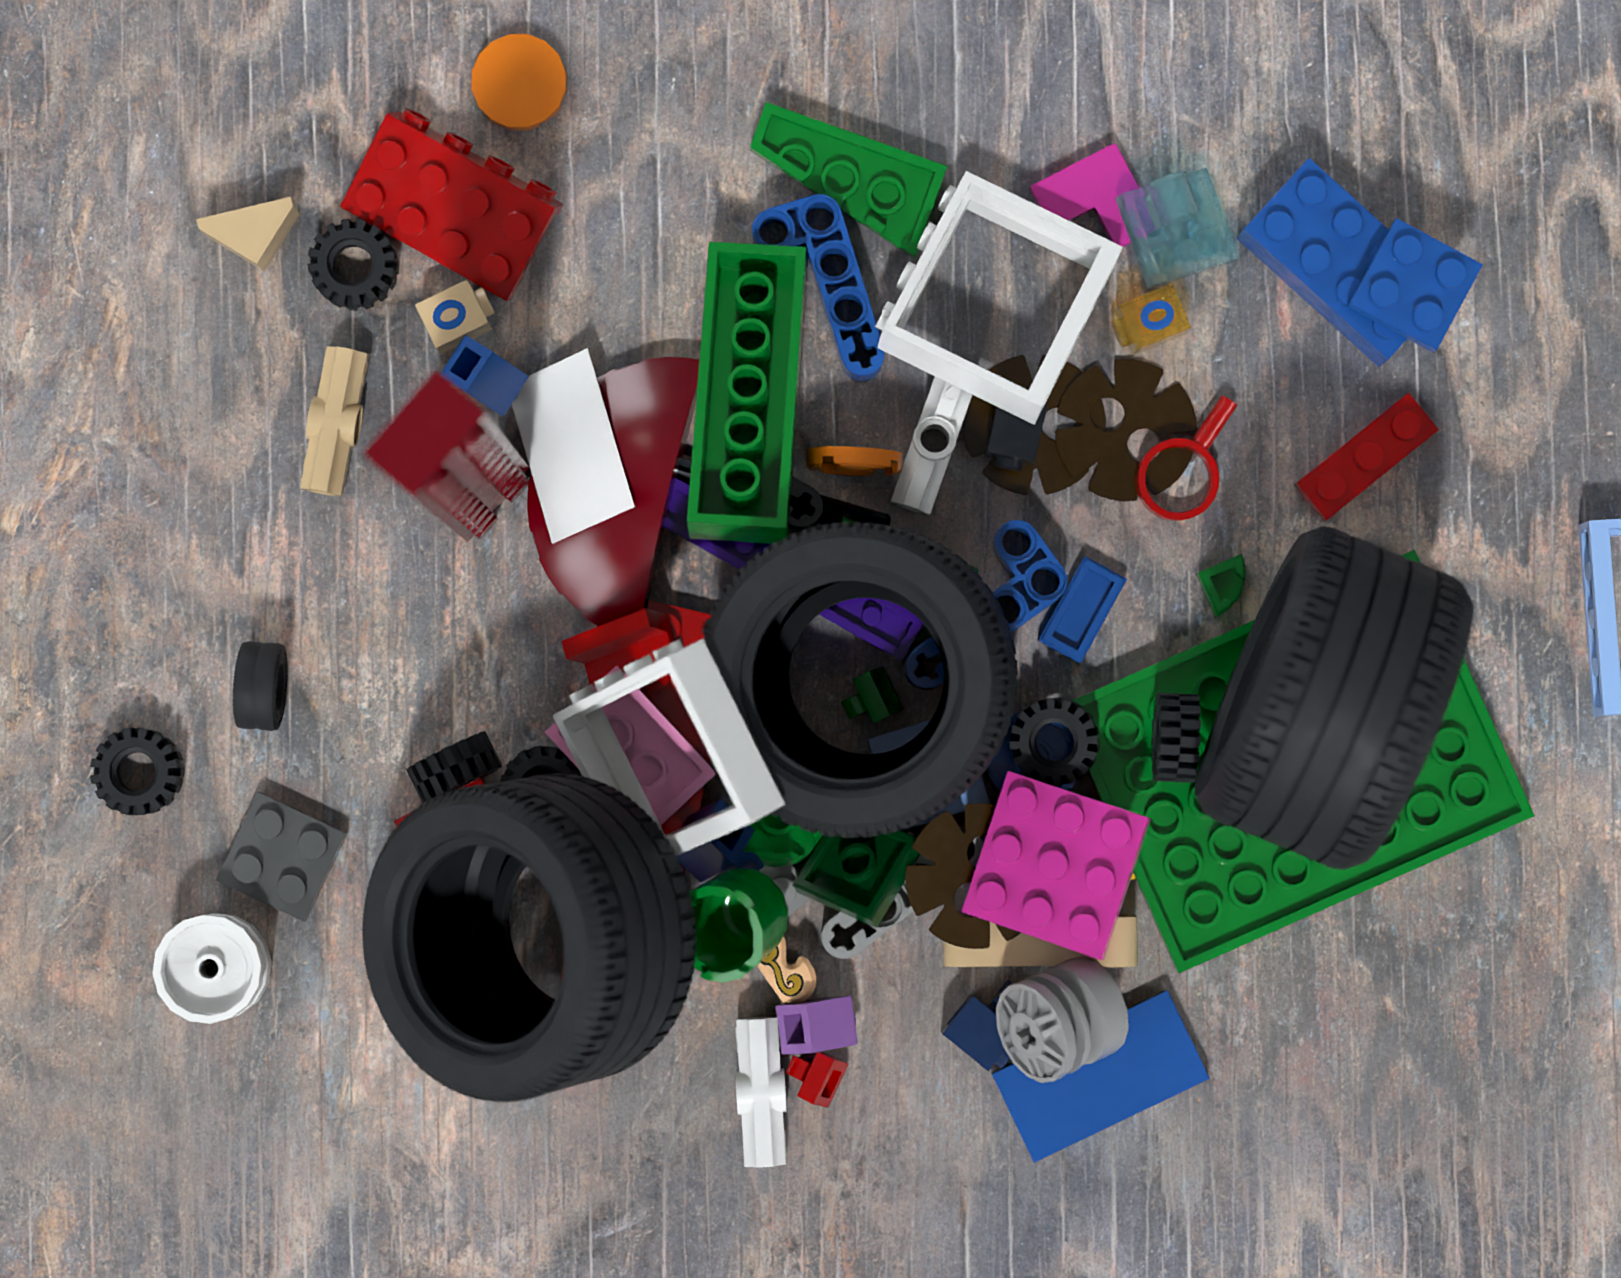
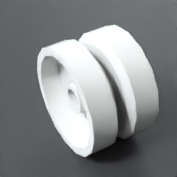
M211 913L183 920L165 934L155 952L153 977L159 996L172 1012L188 1021L211 1024L241 1015L259 1002L270 981L272 961L267 942L255 926L236 915ZM209 959H212L218 965V973L209 976L206 973L205 965L211 964Z

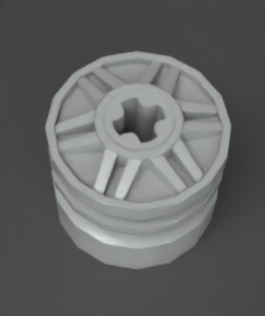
M1085 957L1070 958L1046 969L1042 974L1032 975L1024 981L1009 985L1000 994L996 1007L997 1030L1005 1051L1018 1069L1027 1077L1040 1083L1056 1081L1067 1073L1077 1071L1084 1064H1092L1115 1053L1124 1044L1129 1029L1128 1011L1121 990L1112 976L1102 966Z

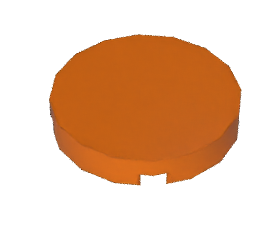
M508 34L493 40L479 53L472 69L471 90L479 109L493 124L510 131H529L539 127L540 124L545 123L550 118L552 119L560 111L567 94V74L559 54L546 41L530 34Z
M813 447L807 449L806 468L810 471L818 468V471H823L825 474L869 476V474H874V469H885V475L892 476L902 472L903 453L869 447Z

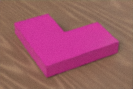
M1116 143L1031 185L1029 188L1038 206L1066 220L1072 221L1094 210L1109 240L1123 248L1160 228Z

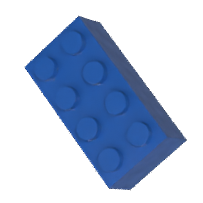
M1308 158L1249 222L1236 239L1378 367L1389 360L1407 340V338L1347 307L1389 229L1315 162Z

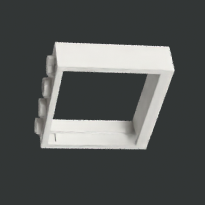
M966 171L957 188L950 185L945 191L938 206V210L944 212L938 225L929 222L917 246V249L923 251L917 265L908 262L896 286L897 289L902 290L897 303L893 304L888 301L885 304L875 328L882 331L877 348L1035 425L1115 267L1123 247ZM966 209L1090 269L1029 390L904 330Z
M679 639L653 652L657 662L654 663L651 655H648L623 667L627 675L626 678L620 669L594 682L598 692H596L593 684L569 695L573 705L552 715L582 776L608 784V786H612L624 793L625 796L630 797L632 801H635L640 808L646 811V814L652 817L653 822H656L659 826V830H662L602 707L670 674L734 805L665 835V838H668L670 842V847H673L675 850V856L746 826L785 805L703 639L686 648L683 647Z

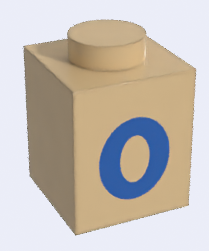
M468 280L415 304L436 349L441 355L458 347L465 335L474 339L493 330L487 317L495 314L494 309L483 287L474 291Z

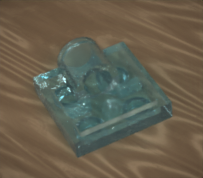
M1207 168L1187 173V171L1172 173L1144 187L1121 193L1115 198L1148 289L1232 263L1239 258Z

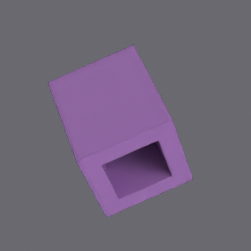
M851 996L822 997L806 1000L801 1003H788L776 1006L782 1054L815 1053L858 1044L855 1027L856 1017L853 1012Z

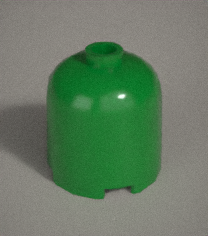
M736 868L719 873L690 891V896H692L693 900L692 906H694L695 910L693 912L696 918L695 926L697 930L695 932L697 937V943H695L697 948L695 953L696 961L693 965L695 969L702 972L700 976L703 979L722 983L741 979L780 944L788 927L789 908L783 892L770 877L757 870Z

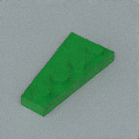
M768 102L765 103L750 144L751 152L816 195L824 194L830 196L838 203L843 213L915 259L918 243L928 224L947 171L946 165Z

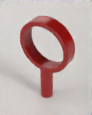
M1221 395L1192 440L1184 438L1168 439L1155 444L1144 453L1136 468L1135 487L1141 503L1149 512L1161 519L1182 521L1200 515L1212 504L1219 488V471L1213 456L1208 450L1236 409V403ZM1180 447L1191 450L1200 457L1207 469L1208 488L1203 500L1196 507L1184 512L1164 510L1152 500L1147 491L1145 481L1147 467L1157 453L1168 448Z

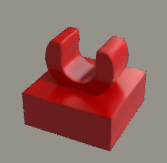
M817 1052L813 1062L793 1055L785 1073L803 1082L797 1094L799 1098L813 1105L829 1108L849 1063L822 1052Z

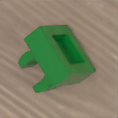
M883 666L853 679L859 693L841 702L849 719L868 711L873 723L904 710Z

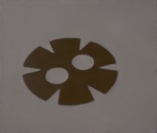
M1045 354L1041 356L1038 371L1046 357ZM1024 355L1009 358L988 370L1029 390L1033 382ZM1066 362L1045 403L1047 405L1046 412L1052 408L1059 407L1060 401L1068 387L1083 373L1069 362ZM972 395L963 421L965 443L971 457L986 453L996 408L995 405ZM1100 399L1091 409V420L1098 429L1106 431V415L1103 402ZM1075 421L1076 427L1082 426L1081 423ZM1042 429L1035 463L1032 467L1023 465L1022 472L1009 471L993 466L995 460L993 458L982 471L990 481L1001 488L1017 494L1027 495L1034 469L1037 468L1044 493L1049 495L1077 483L1089 472V468L1078 476L1072 477L1061 460L1056 441L1048 438Z
M1116 359L1114 361L1115 388H1112L1100 367L1095 365L1077 377L1064 393L1057 413L1081 423L1082 426L1056 430L1055 441L1057 450L1063 464L1072 477L1078 476L1096 463L1099 464L1088 487L1090 492L1116 501H1136L1138 495L1135 487V472L1139 462L1134 460L1128 452L1127 443L1131 434L1139 429H1149L1155 432L1162 442L1173 439L1169 436L1170 434L1195 431L1197 429L1193 406L1180 384L1177 383L1157 397H1153L1163 375V369L1139 360ZM1102 398H1113L1124 409V421L1114 431H1102L1091 420V409ZM1180 447L1168 448L1161 451L1157 458L1149 463L1145 481L1153 495L1163 492L1180 478L1189 465L1194 452Z
M972 803L965 805V834H963L949 811H945L935 817L921 831L912 846L915 851L935 862V865H910L906 867V889L915 915L921 916L944 905L930 926L929 931L937 938L957 947L968 949L990 947V921L975 916L966 917L961 915L956 910L953 899L956 890L961 885L972 881L976 868L968 859V846L976 837L987 835L996 805ZM995 924L1006 941H1010L1021 933Z

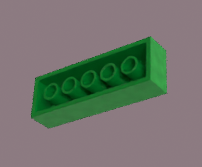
M709 242L687 514L690 539L773 544L776 541H782L784 537L788 536L807 276L806 247Z

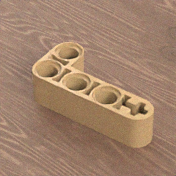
M1134 915L1118 916L1104 960L1093 958L1024 933H1020L1010 941H1006L995 923L990 922L989 948L968 949L943 941V966L945 967L1054 966L1076 957H1085L1093 960L1102 967L1138 966L1137 916Z

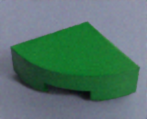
M1242 554L1196 573L1215 618L1228 611L1242 591L1246 574Z

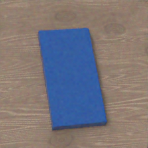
M1163 990L1127 1008L1129 1029L1125 1042L1115 1053L1092 1064H1084L1077 1071L1067 1073L1064 1077L1053 1082L1040 1083L1033 1080L1018 1069L1014 1063L991 1073L1034 1163L1210 1079L1168 990Z

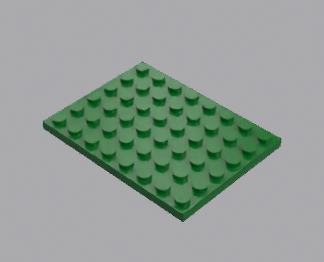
M1415 549L1401 555L1421 563ZM1255 620L1072 700V702L1075 701L1080 704L1085 711L1091 714L1095 725L1098 727L1100 747L1096 760L1088 770V773L1101 802L1151 818L1133 873L1177 973L1180 974L1535 816L1465 660H1463L1457 683L1432 748L1395 824L1370 860L1345 870L1330 868L1316 862V860L1292 852L1288 848L1285 849L1260 839L1259 836H1253L1231 825L1228 826L1213 820L1203 812L1195 797V782H1163L1153 780L1151 742L1153 738V712L1157 693L1198 694L1200 699L1199 706L1201 708L1199 762H1197L1199 769L1223 695Z

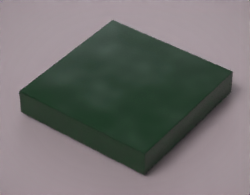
M903 830L888 834L881 833L879 836H859L858 838H845L841 835L837 837L822 835L792 886L798 893L877 928L906 880V867L915 865L920 856V853L912 847L917 836Z

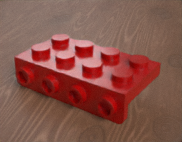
M405 108L403 113L399 111L387 113L340 207L369 224L375 225L385 233L503 300H511L550 223L563 207L561 202L554 199L556 191L540 181L531 179L528 184L512 175L515 168L497 157L489 155L487 160L471 152L473 144L457 134L447 132L445 136L429 128L431 121L427 117L414 110Z

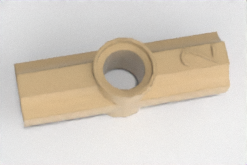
M338 346L326 347L318 395L313 397L307 417L306 437L309 439L301 478L300 489L322 495L343 497L351 450L358 443L362 427L363 405L360 402L369 364V355L367 353Z

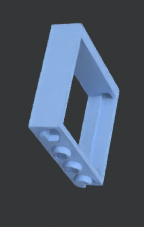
M1621 519L1590 520L1579 524L1578 532L1593 717L1621 715V674L1610 537L1621 536Z

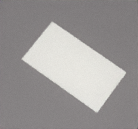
M588 348L529 375L517 398L513 401L512 407L553 544L635 506Z

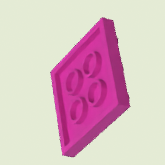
M1008 771L961 912L1093 958L1104 960L1151 818Z

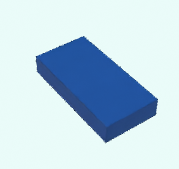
M1084 556L1041 633L1038 642L1081 664L1127 579Z

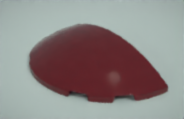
M686 357L650 358L618 370L613 369L597 378L634 502V508L552 544L533 476L530 472L527 496L528 521L539 554V561L559 594L564 595L581 612L584 618L596 626L606 624L641 609H647L661 551L659 546L681 455H684L696 405L699 373L698 359Z

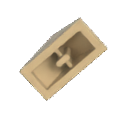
M287 197L199 218L196 221L198 229L205 236L265 272L298 219L300 212L297 203L292 197Z

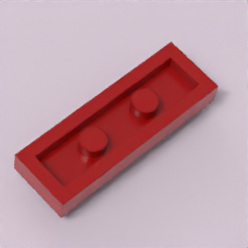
M1408 392L1302 477L1294 486L1325 522L1439 429Z

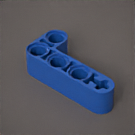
M817 194L760 212L752 225L753 244L771 245L762 240L760 233L764 226L770 223L781 224L788 234L783 242L776 245L806 247L808 261L843 371L852 380L859 382L875 378L882 369L885 355L884 351L877 348L880 334L878 329L875 328L876 321L838 203L830 196ZM815 209H823L832 215L834 221L829 228L818 231L808 225L806 218ZM829 255H839L847 262L848 268L842 275L832 277L822 271L820 267L821 261ZM844 300L855 301L860 306L862 315L854 322H842L834 313L835 307ZM865 328H868L869 333H861L863 349L866 353L874 352L875 354L870 358V366L868 368H862L858 361H850V359L855 357V343L852 336L860 333ZM841 336H850V337H848L846 340H842V337H841Z
M1011 520L1003 524L993 540L994 554L1011 577L1009 581L993 592L995 595L994 599H1011L1018 608L1017 619L1009 624L1011 633L1057 601L1067 587V574L1035 528L1022 520ZM1010 531L1023 533L1029 544L1027 552L1021 556L1008 554L1002 545L1003 536ZM1047 570L1055 576L1057 588L1053 594L1043 596L1033 590L1031 577L1034 572ZM933 636L916 647L908 655L904 664V674L908 682L920 690H931L944 682L942 662L934 669L937 678L932 681L926 675L918 678L914 673L919 666L916 660L918 656L922 655L924 659L930 660L940 653L939 648L934 645L936 641Z

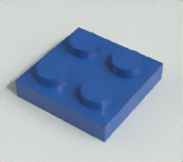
M1396 218L1392 222L1347 307L1434 353L1440 346L1483 264Z

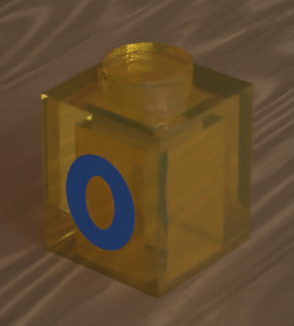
M1173 283L1118 305L1115 310L1117 319L1111 321L1118 343L1122 348L1129 346L1133 356L1186 335L1191 329Z

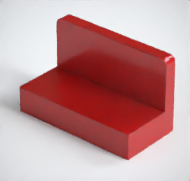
M644 608L561 642L565 658L583 663L589 685L593 684L595 686L594 682L605 677L616 665L625 673L623 667L645 656L651 655L654 663L657 662L653 652L673 643L674 639L668 616Z

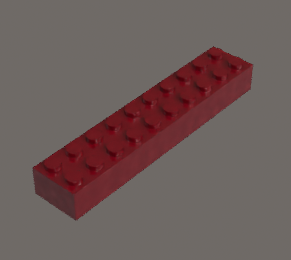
M436 369L362 453L408 494L467 542L474 535L481 539L498 520V517L494 514L495 510L505 499L511 503L515 501L530 483L526 475L531 469L488 414Z

